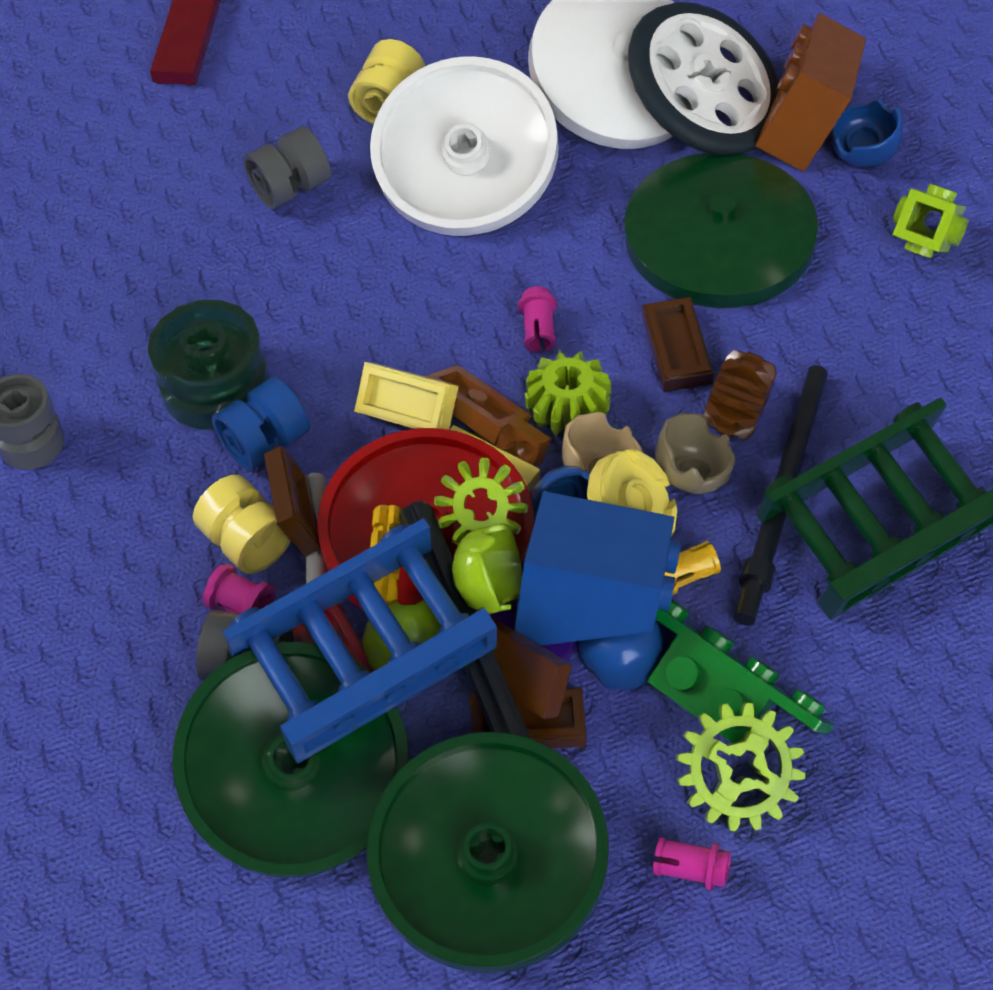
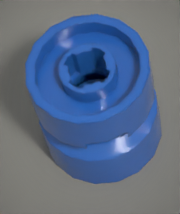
M275 376L268 378L250 390L247 394L246 403L241 400H235L212 417L213 427L225 449L247 471H253L265 462L264 454L274 449L275 445L287 447L310 430L309 419L298 398L282 380Z

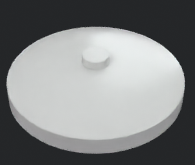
M552 0L547 5L537 21L530 40L528 65L531 80L546 96L554 118L574 134L590 142L619 149L645 148L673 137L645 109L634 89L628 63V48L636 25L644 15L657 7L674 3L672 0ZM680 31L681 37L687 44L697 47L696 41L689 33ZM657 54L659 62L664 67L674 70V66L668 57ZM675 94V99L681 107L692 110L687 98L680 94Z
M465 56L449 58L429 64L404 79L389 94L381 106L373 125L370 142L371 161L376 179L384 196L393 208L408 221L423 229L450 236H469L487 233L521 217L540 199L548 187L556 168L559 149L558 132L551 106L541 89L527 75L501 61Z

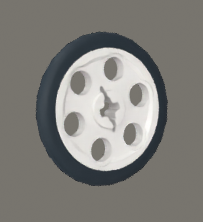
M676 2L657 7L644 15L633 30L628 48V63L634 89L645 109L662 128L677 140L696 150L714 155L742 154L757 149L758 147L755 145L779 91L777 89L779 80L775 68L762 46L750 32L735 20L713 8L700 4ZM680 31L689 33L696 41L697 47L687 44L681 37ZM720 47L729 50L734 55L736 63L725 59L720 51ZM657 54L668 57L674 66V70L664 67L659 62ZM737 86L747 89L751 93L754 102L745 100L740 95ZM675 94H680L687 98L692 110L681 107L675 99ZM715 110H720L728 115L732 126L723 124L716 116Z

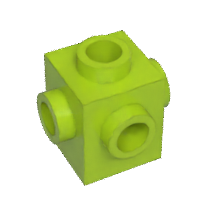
M929 183L927 191L910 188L908 196L903 195L896 207L893 216V223L896 224L892 235L907 240L904 246L905 249L925 257L932 258L934 251L949 252L951 244L954 246L960 244L967 229L969 219L963 217L967 206L954 202L957 196L956 192ZM938 212L942 218L937 230L933 231L927 225V218L931 213Z

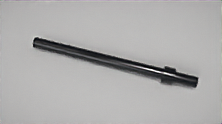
M813 365L808 368L775 480L786 474H791L793 478L798 477L828 376L827 370L822 366ZM784 512L761 524L752 557H748L744 561L739 578L742 590L734 613V620L739 624L751 626L755 623L763 594L771 589L776 572L773 560L786 519Z

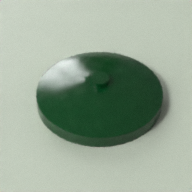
M701 153L686 156L661 166L638 185L629 200L625 215V244L633 265L642 277L652 286L675 299L691 297L693 305L712 308H735L760 303L790 288L810 265L818 233V220L814 204L800 183L781 168L759 158L743 154L714 155L711 153Z
M304 642L275 643L310 701L316 700L320 703L339 692L338 689L341 683L317 644ZM250 649L226 661L214 670L197 688L183 711L173 746V775L179 800L192 827L205 843L224 859L238 867L253 873L279 878H300L328 872L344 865L367 849L368 832L375 807L389 782L408 763L407 737L401 715L396 706L297 764L285 745L280 725L287 722L290 712ZM354 660L361 671L371 673L367 668Z
M500 732L471 733L447 739L424 750L399 770L389 782L375 807L370 822L367 838L368 872L377 901L386 919L406 943L419 953L437 963L462 971L476 973L512 971L537 963L554 954L565 946L589 920L599 902L607 877L609 861L608 832L602 807L595 792L580 771L565 757L548 746L523 736Z

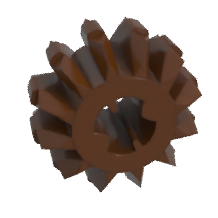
M734 349L730 352L722 363L705 406L704 416L707 417V425L717 430V433L727 434L730 438L736 437L743 440L750 438L759 424L777 376L775 365L764 360L762 356L749 351L745 353Z

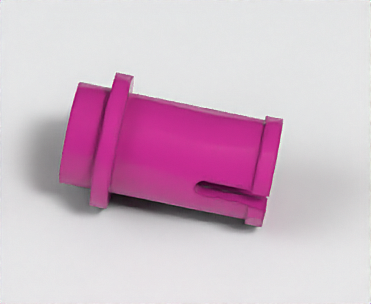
M535 286L526 289L518 301V311L524 315V346L527 350L535 353H541L540 338H544L546 352L556 346L553 313L557 309V300L551 294V291L545 287Z
M663 837L659 838L655 851L658 861L653 863V875H664L705 883L706 890L713 891L714 886L726 887L731 864V851L721 850L720 843L713 842L712 847L708 848L671 841Z

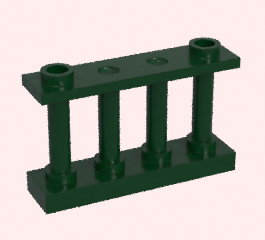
M941 397L923 407L919 402L911 404L893 419V424L796 478H793L791 474L778 478L764 490L766 496L756 515L760 522L763 524L784 512L829 574L826 579L829 585L818 601V604L830 620L993 526V489L987 492L983 486L977 488L932 429L947 406ZM914 440L959 500L956 504L958 509L945 517L941 511L934 513L891 455V451ZM871 463L916 524L913 529L915 534L902 542L897 536L891 538L847 476ZM828 487L873 549L870 553L872 559L858 567L853 561L847 563L806 506L804 500Z

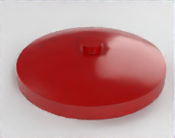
M417 428L388 434L370 442L353 453L338 468L327 484L320 502L317 518V532L324 564L327 571H330L370 548L371 533L373 532V510L378 505H396L403 509L412 502L421 500L431 506L437 522L441 517L453 514V506L440 507L434 504L436 496L454 498L456 493L445 487L441 483V479L444 475H447L460 485L464 483L465 480L458 469V463L462 461L467 462L470 466L473 478L479 477L480 459L488 458L490 460L488 478L494 480L499 468L505 464L510 467L511 471L500 485L506 489L513 483L521 481L525 487L520 493L508 496L509 503L522 502L527 504L528 511L526 513L508 511L506 516L521 526L520 532L518 534L513 533L519 550L523 573L524 562L534 528V508L527 485L515 466L502 453L484 441L468 434L438 428ZM487 489L474 490L475 498L470 495L467 497L466 509L475 511L476 520H488L489 517L486 513L491 512L493 515L495 514L497 500L488 498ZM458 520L448 527L440 528L453 559L458 545L452 542V537L462 526ZM401 567L399 570V580L397 581V601L401 605H415L424 599L404 568ZM354 595L348 597L351 602L361 608Z

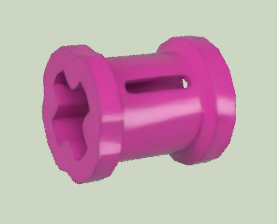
M230 564L219 565L207 581L203 593V604L211 610L221 608L229 612L242 613L255 607L262 609L273 603L276 590L273 585L267 582L257 584L238 575L236 568Z

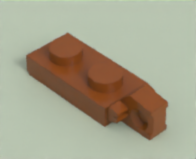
M459 365L425 376L459 385L453 416L473 429L479 438L489 441L494 445L496 444L497 448L507 450L509 454L535 467L543 463L548 446L551 443V438L529 423L531 415Z

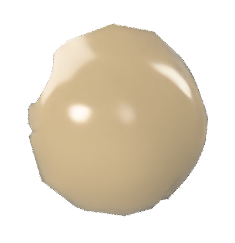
M594 412L578 415L566 425L562 446V460L564 466H579L582 470L587 469L591 472L598 460L611 453L627 449H635L642 452V447L632 436L629 426H625L620 430L615 429L609 425L604 413Z

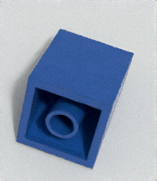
M543 491L524 562L514 630L540 646L653 632L657 610L669 611L675 577L664 575L665 572L675 574L680 553L681 541L671 539L674 516Z

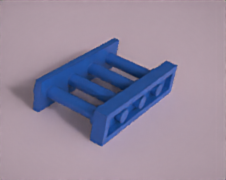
M424 518L410 526L408 524H401L392 528L382 537L380 543L264 608L255 607L242 612L234 618L230 627L222 631L232 657L250 649L252 650L290 712L287 722L280 725L285 745L297 764L497 648V626L486 609L483 608L471 616L468 613L461 614L422 556L432 550L430 526ZM401 567L404 568L442 626L438 635L422 644L410 641L373 584ZM351 595H354L392 654L388 664L372 673L359 669L323 612ZM302 623L309 631L341 683L338 689L339 692L320 703L316 700L310 701L273 639Z

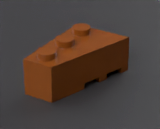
M820 12L810 27L803 23L791 43L790 49L792 51L784 65L786 71L778 84L777 89L779 91L755 146L805 172L852 99L867 38Z

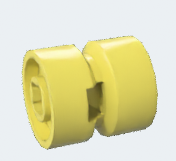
M386 39L376 43L363 65V70H360L348 93L349 103L354 112L362 119L374 124L377 114L389 94L404 79L425 67L421 55L413 47L402 41Z
M229 475L216 481L200 496L194 507L192 518L195 526L212 543L220 546L222 553L245 574H256L267 569L281 557L291 542L289 537L277 525L274 505L265 502L264 496L241 475Z

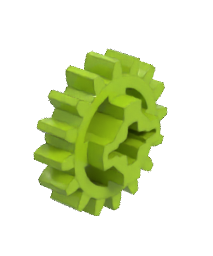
M744 703L739 716H734L728 704L719 705L720 720L716 722L707 714L702 713L698 716L699 722L704 729L700 735L685 731L683 734L686 741L693 745L691 753L676 754L677 761L689 765V773L677 778L678 785H693L695 792L687 800L689 806L693 808L705 802L708 808L704 820L711 824L719 818L721 813L725 814L727 829L730 831H737L741 818H747L752 829H761L762 820L760 814L765 812L779 821L783 818V815L777 803L781 799L796 802L799 797L788 788L790 781L803 780L806 773L799 769L792 768V760L804 754L803 748L788 747L785 742L794 732L793 728L785 726L775 730L772 725L775 721L776 712L772 710H767L761 715L760 719L754 718L753 703ZM730 727H749L747 732H744L740 741L724 744L713 738L719 732ZM768 741L771 742L777 754L778 775L769 771L764 751L769 744ZM717 751L724 755L739 757L747 751L750 754L747 764L763 780L739 776L733 782L730 779L733 769L726 764L725 759L717 755ZM702 756L713 763L717 781L712 788V792L708 790L702 777ZM757 789L766 794L763 799L754 804L732 806V803L736 802L742 792Z

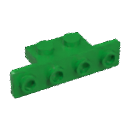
M671 599L669 611L657 610L656 620L678 635L647 682L697 718L702 713H705L716 722L720 720L719 705L728 704L734 716H739L744 703H753L754 718L760 719L761 715L769 710L774 702L814 731L829 734L834 724L821 716L827 707L799 688H797L793 695L788 693L775 683L780 676L779 673L753 656L745 663L730 652L735 643L725 635L708 625L701 632L685 621L690 612L676 601ZM730 727L719 732V734L733 743L740 741L744 732H747L749 727Z

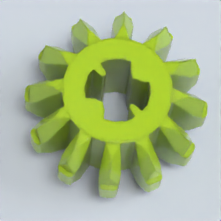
M559 350L555 361L541 357L537 370L529 371V376L526 379L525 405L528 408V412L534 414L537 427L551 425V430L556 437L578 415L602 412L607 416L610 409L611 380L608 374L602 373L599 359L585 362L582 351H579L573 358L566 357Z
M481 458L479 462V477L473 478L470 466L465 461L458 463L459 472L465 480L464 483L460 485L452 477L443 476L441 483L456 493L454 498L436 496L434 504L440 507L453 506V514L443 516L438 520L440 528L448 527L457 520L462 525L452 537L453 543L458 545L463 537L466 536L468 530L474 531L499 524H506L514 534L520 532L521 526L506 516L508 511L526 513L528 505L522 502L509 503L508 496L520 493L525 489L523 482H515L506 489L500 485L511 471L509 466L502 465L493 480L488 478L490 460L488 458ZM484 488L487 489L489 499L497 500V509L494 515L491 512L486 513L489 517L488 520L479 521L475 519L474 510L466 509V500L469 495L473 498L476 497L474 490Z

